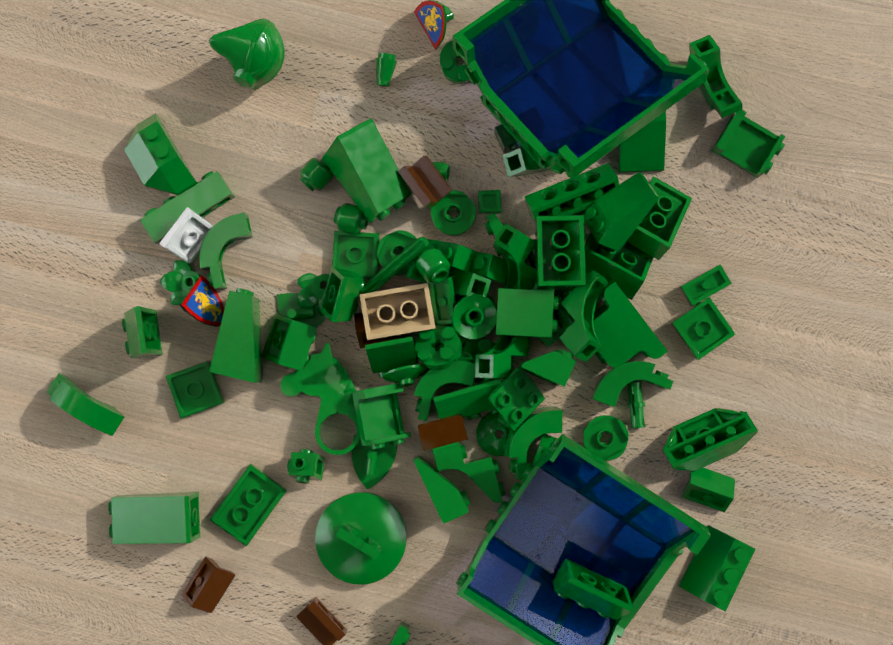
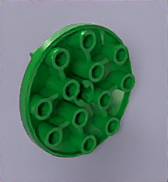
M369 492L350 493L336 499L321 515L315 532L317 554L324 567L336 578L357 585L377 582L392 573L404 555L407 541L406 527L399 511L385 498Z

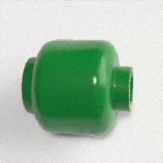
M311 158L300 170V175L302 176L300 180L311 191L315 189L321 191L333 178V173L323 159L319 161L317 158Z
M351 203L339 206L334 215V223L337 225L338 230L353 235H358L362 229L365 230L369 223L358 206Z
M425 249L419 254L416 267L427 282L439 283L449 275L450 263L439 249Z

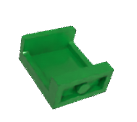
M740 110L733 113L711 151L758 178L763 173L766 175L772 168L773 163L771 160L774 155L778 156L785 146L782 143L785 136L783 134L775 135L745 117L747 112Z
M498 288L496 335L552 338V333H557V320L553 319V310H558V297L554 296V291Z
M400 383L352 392L362 446L371 445V449L385 447V442L390 441L391 445L404 443V438L411 437V432L405 433L403 429L397 397L398 392L404 391Z

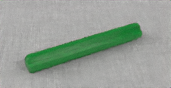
M423 236L419 237L367 281L361 294L377 291L423 250L428 248L429 242Z

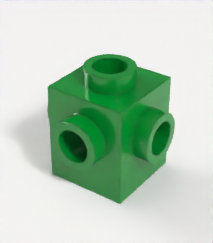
M300 449V453L291 452V458L287 463L288 475L295 478L296 482L309 484L310 480L322 481L325 458L308 449Z

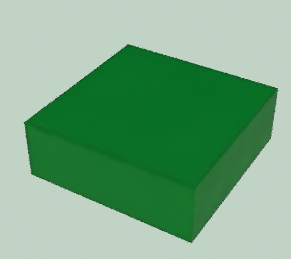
M501 190L478 191L479 214L501 213Z

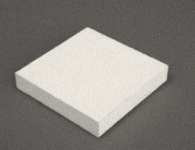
M187 207L159 244L191 264L200 252L203 240L213 225Z

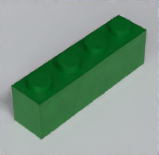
M208 172L202 176V181L177 197L171 196L163 202L164 205L158 209L152 208L144 214L145 217L140 219L154 243L160 245L159 243L187 207L203 218L235 198L219 172Z

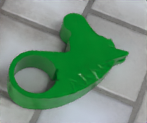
M327 342L322 353L311 355V359L303 368V371L299 370L284 376L280 383V388L283 394L288 397H297L305 393L311 397L321 398L315 426L316 441L325 452L333 455H344L353 451L361 439L352 392L357 390L344 367L332 356L331 346ZM337 413L344 415L346 413L356 426L355 440L348 448L343 450L330 449L325 445L321 437V428L324 422L329 417L337 415Z

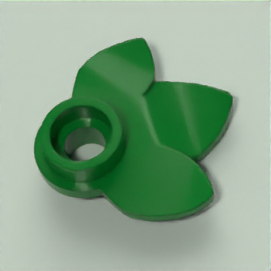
M176 260L173 264L174 271L164 274L160 283L164 289L172 292L171 304L180 305L200 274L193 271L189 263L183 260ZM190 279L193 280V284L191 286L189 285Z
M307 273L297 279V284L303 288L297 298V305L299 307L315 306L320 316L325 315L320 310L325 292L321 288V283L323 281L328 282L329 274L317 276Z

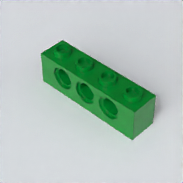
M607 163L579 174L573 179H566L524 197L529 214L535 223L537 216H570L589 208L597 198L618 186L619 180L611 166Z

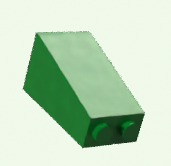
M370 118L336 137L322 159L370 223L377 219L382 221L391 214L390 211L393 209L396 212L402 209L407 204L406 199L411 195V192L399 174V169L374 121Z
M237 288L236 292L229 290L209 372L253 383H262L259 299L254 297V292Z
M199 491L117 495L112 497L109 502L108 511L109 515H112L109 536L113 538V544L192 543L201 537Z

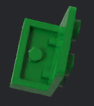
M517 367L489 395L488 399L499 413L496 417L499 423L515 430L546 398L522 368Z

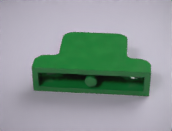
M611 277L608 278L609 284L604 287L600 295L604 304L594 311V329L602 345L595 353L596 357L602 364L607 362L609 366L614 368L624 364L640 351H642L646 358L658 359L668 352L616 282Z

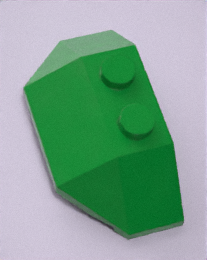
M156 113L136 125L124 151L145 187L179 196L198 184Z
M714 408L675 425L663 448V452L673 470L696 471L737 453L758 433V430L747 412Z

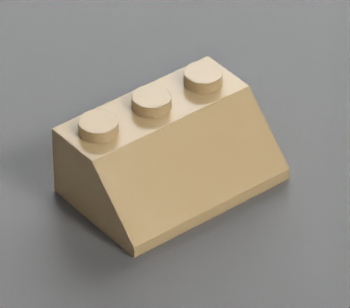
M428 283L360 294L367 340L436 329Z

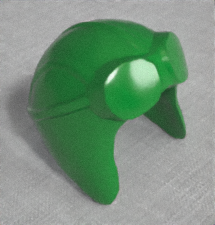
M264 18L220 32L209 39L211 48L224 56L233 67L235 72L233 75L234 81L247 89L257 90L275 78L284 63L285 48L282 37L275 24Z

